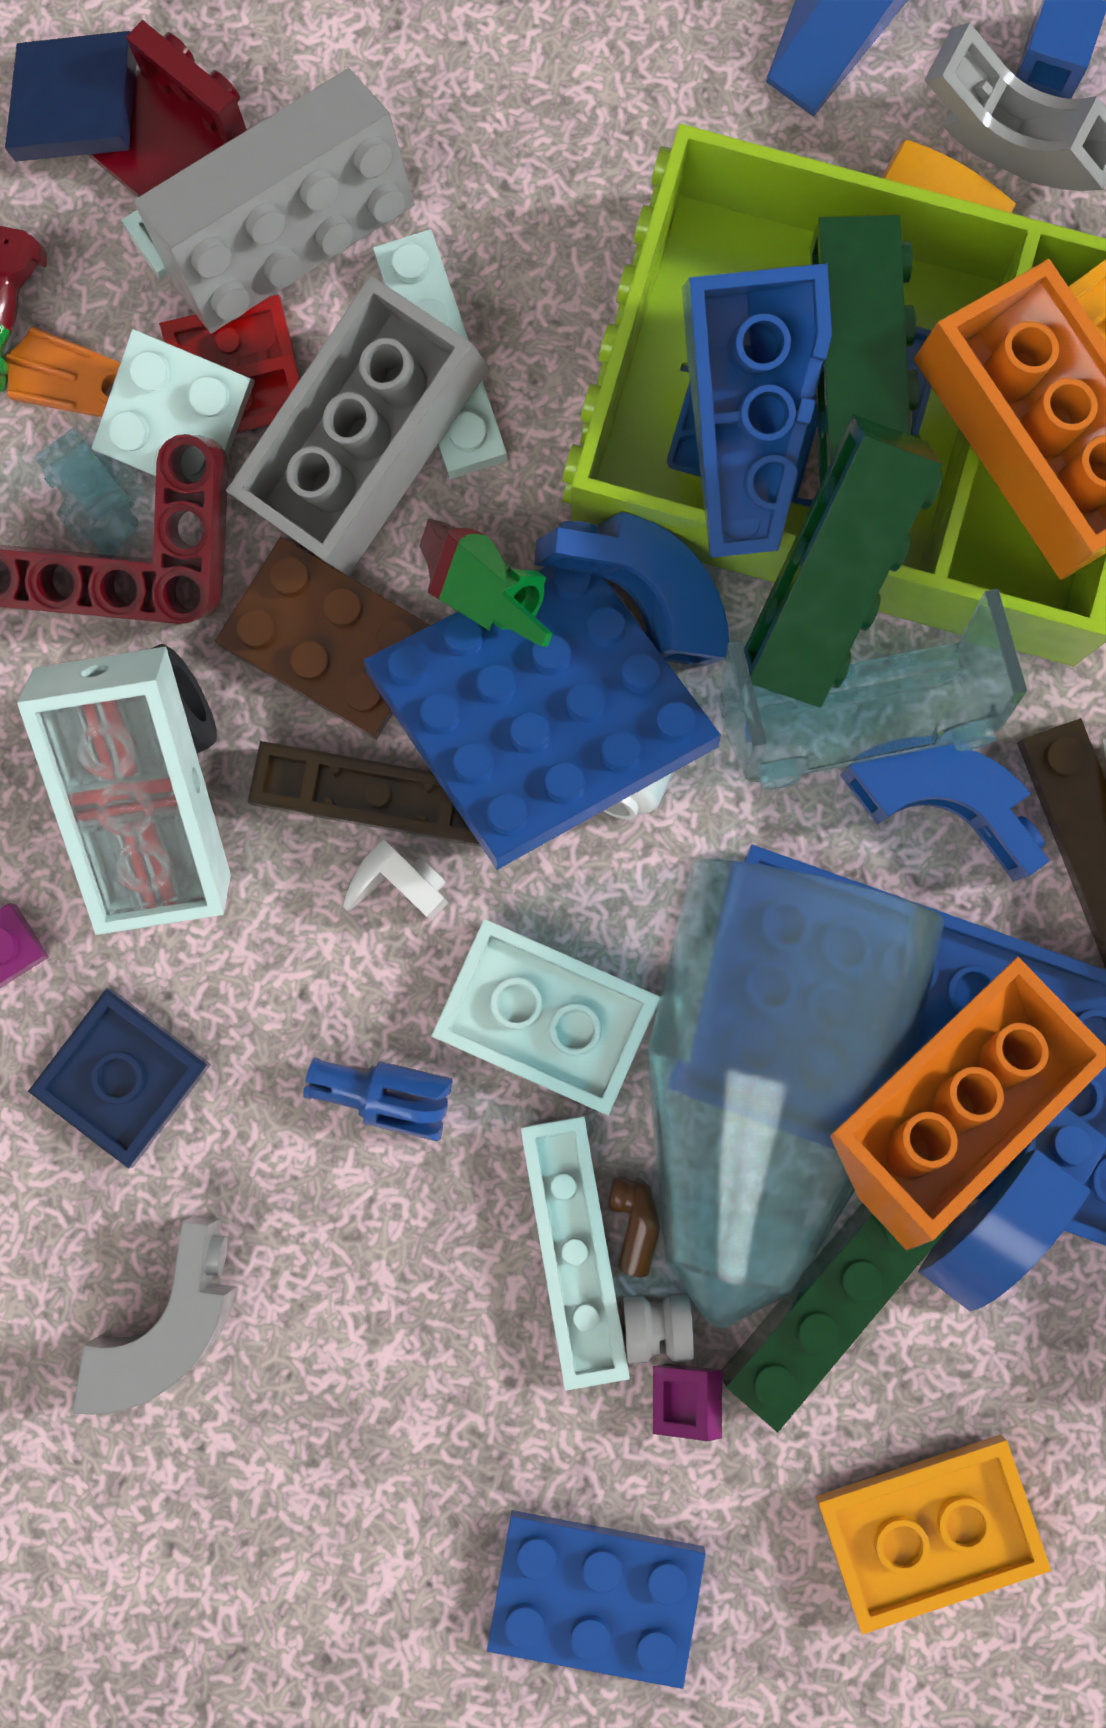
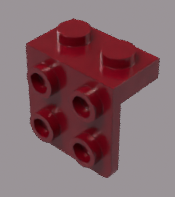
M143 19L126 36L141 71L135 78L129 150L87 154L137 197H140L247 131L238 106L240 95L231 82L216 70H212L210 74L205 72L195 63L192 53L179 38L170 32L162 36Z

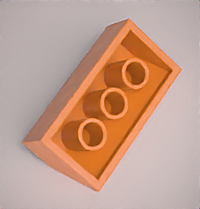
M1048 259L938 321L913 360L1061 581L1106 554V341L1051 260Z
M1017 957L830 1135V1138L858 1198L906 1250L933 1241L1106 1067V1046Z

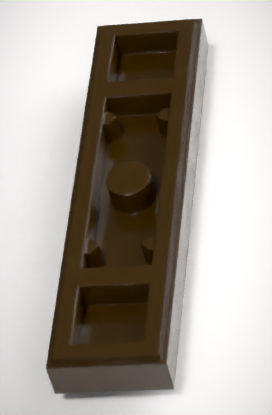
M1080 718L1024 738L1017 742V745L1106 968V779L1083 721Z
M260 741L248 797V803L252 806L481 847L431 771Z

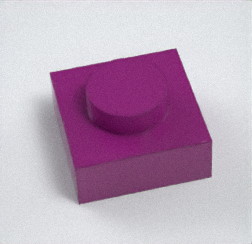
M12 903L0 909V988L49 958L19 907Z
M672 1364L653 1366V1434L700 1441L722 1439V1370Z

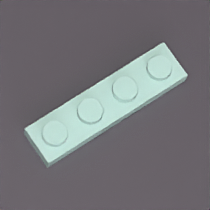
M431 229L373 247L385 285L469 340ZM483 381L480 382L438 444L449 480L508 461L507 452Z
M580 1116L521 1127V1134L565 1391L629 1380V1370L585 1117Z

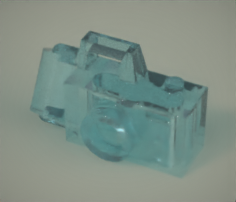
M73 427L34 458L47 474L44 478L51 488L56 486L65 497L56 515L76 541L83 545L91 539L99 551L107 555H114L139 525L137 517L130 510L135 504L85 439ZM75 513L86 524L80 532L77 531L68 519Z

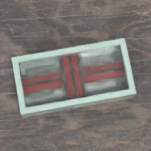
M166 646L33 668L17 704L95 935L224 915L231 873Z

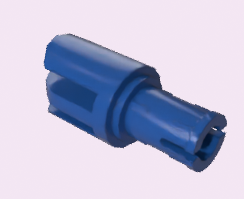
M314 1057L305 1080L306 1083L310 1084L304 1087L303 1097L358 1109V1115L363 1117L365 1125L437 1142L441 1139L443 1122L441 1120L446 1116L448 1099L446 1097L451 1093L453 1080L449 1077L379 1061L376 1067L371 1066L369 1071L322 1061L321 1058Z

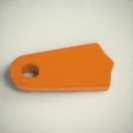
M32 326L22 341L9 354L5 355V360L8 363L7 396L14 401L102 417L109 399L106 395L107 389L114 383L121 363Z

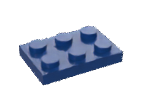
M511 1510L487 1652L684 1689L705 1562L704 1546Z

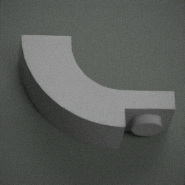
M971 23L952 27L924 80L950 110L943 127L959 143L979 158L1029 182L1063 190H1103L1106 185V106L1100 98L1093 96L1082 99H1067L1038 91L1022 82L1004 65Z
M195 1215L182 1221L170 1300L163 1315L151 1330L130 1337L99 1335L83 1345L73 1414H108L141 1405L172 1387L210 1351L228 1320L237 1288L235 1286L212 1284L213 1275L221 1276L227 1255V1237L218 1235L221 1219Z

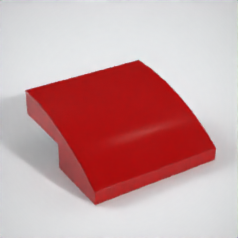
M279 294L268 297L237 319L228 322L211 334L196 314L159 323L164 342L255 380L236 434L269 426L301 379Z

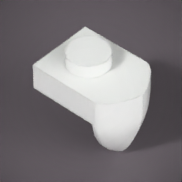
M383 839L364 858L357 869L346 893L343 907L346 911H350L387 878L432 921L448 904V901L438 892L446 884V881L420 856L410 865Z

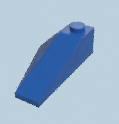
M795 0L766 82L814 117L908 0Z
M828 263L689 277L682 286L687 359L711 558L779 550L798 474L797 465L807 425L811 422L816 402L814 397L823 361L826 360L832 337Z

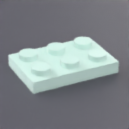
M484 919L431 1037L609 1116L660 996Z

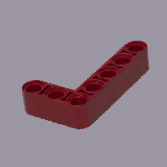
M184 434L173 436L165 441L160 448L156 461L153 559L0 545V560L6 564L11 575L10 586L6 592L0 589V607L175 624L190 623L214 613L221 603L224 578L227 513L226 489L228 488L229 466L227 455L222 446L215 440L205 436ZM192 446H195L202 452L206 461L205 473L195 483L184 476L180 463L184 452ZM188 511L194 513L200 519L203 526L202 539L194 547L186 544L178 531L179 520ZM58 565L67 568L73 576L74 588L68 598L58 593L53 584V574ZM121 570L129 573L137 585L136 598L131 604L121 600L115 592V577ZM182 576L190 577L199 587L200 600L194 610L184 607L176 597V585Z

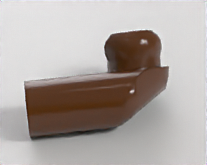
M617 1177L612 1182L608 1206L613 1212L628 1213V1226L618 1267L627 1275L646 1277L650 1273L660 1233V1223L652 1190L644 1180L638 1177L636 1181H631L625 1177Z

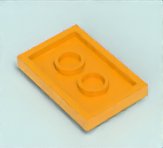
M1001 1434L815 1496L857 1626L862 1635L1052 1571L1008 1441Z

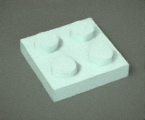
M132 329L91 449L156 476V461L160 448L165 441L175 435L190 434L211 438L222 446L228 458L255 380ZM195 446L188 448L181 458V470L188 480L195 483L204 475L206 461L198 448Z

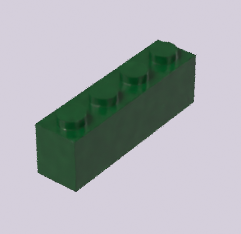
M900 215L819 217L812 238L810 265L828 263L832 337L827 357L823 361L816 389L820 484L853 414L911 435L910 411H915L917 408L919 378L916 369L908 370L907 347H912L914 343L916 315L913 305H904L903 283H909L913 253L911 242L901 241ZM911 435L913 437L921 439L920 435Z
M852 415L741 654L749 684L819 708L822 707L831 687L837 689L841 686L847 676L851 663L850 649L859 631H867L877 616L881 600L879 591L889 571H897L907 556L911 543L909 531L920 509L927 510L939 492L943 477L940 469L943 464L929 442L858 415Z
M861 1203L722 1369V1380L726 1388L778 1433L951 1225L949 1224L933 1241L906 1250L873 1213Z

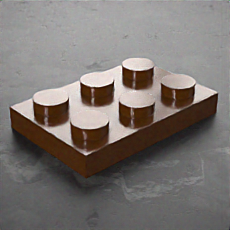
M280 536L215 639V642L219 647L377 740L393 713L367 675L364 659L430 626V624Z

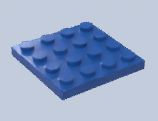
M548 567L538 570V572L546 577L544 583L542 605L535 618L553 633L548 647H541L512 630L500 629L493 623L489 631L460 612H456L364 659L367 675L496 870L719 747L721 737L719 731L603 577Z

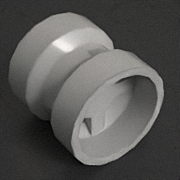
M688 1293L668 1294L662 1303L649 1302L643 1295L623 1296L627 1364L647 1363L652 1356H659L660 1354H666L673 1362L693 1361V1326Z

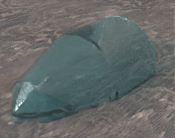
M720 859L695 860L690 865L646 1052L664 1258L703 1318L710 1325L725 1328L791 1294L853 1195L855 1189L830 1135L916 1053L945 920L937 912L911 901L866 887L766 865Z

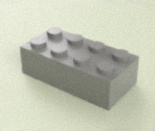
M350 68L133 200L174 287L210 334L228 322L237 319L282 288L291 285L298 278L328 259L342 253L355 242L387 222L394 220L415 205L390 112Z
M370 275L226 491L322 560L349 576L490 367L472 342Z

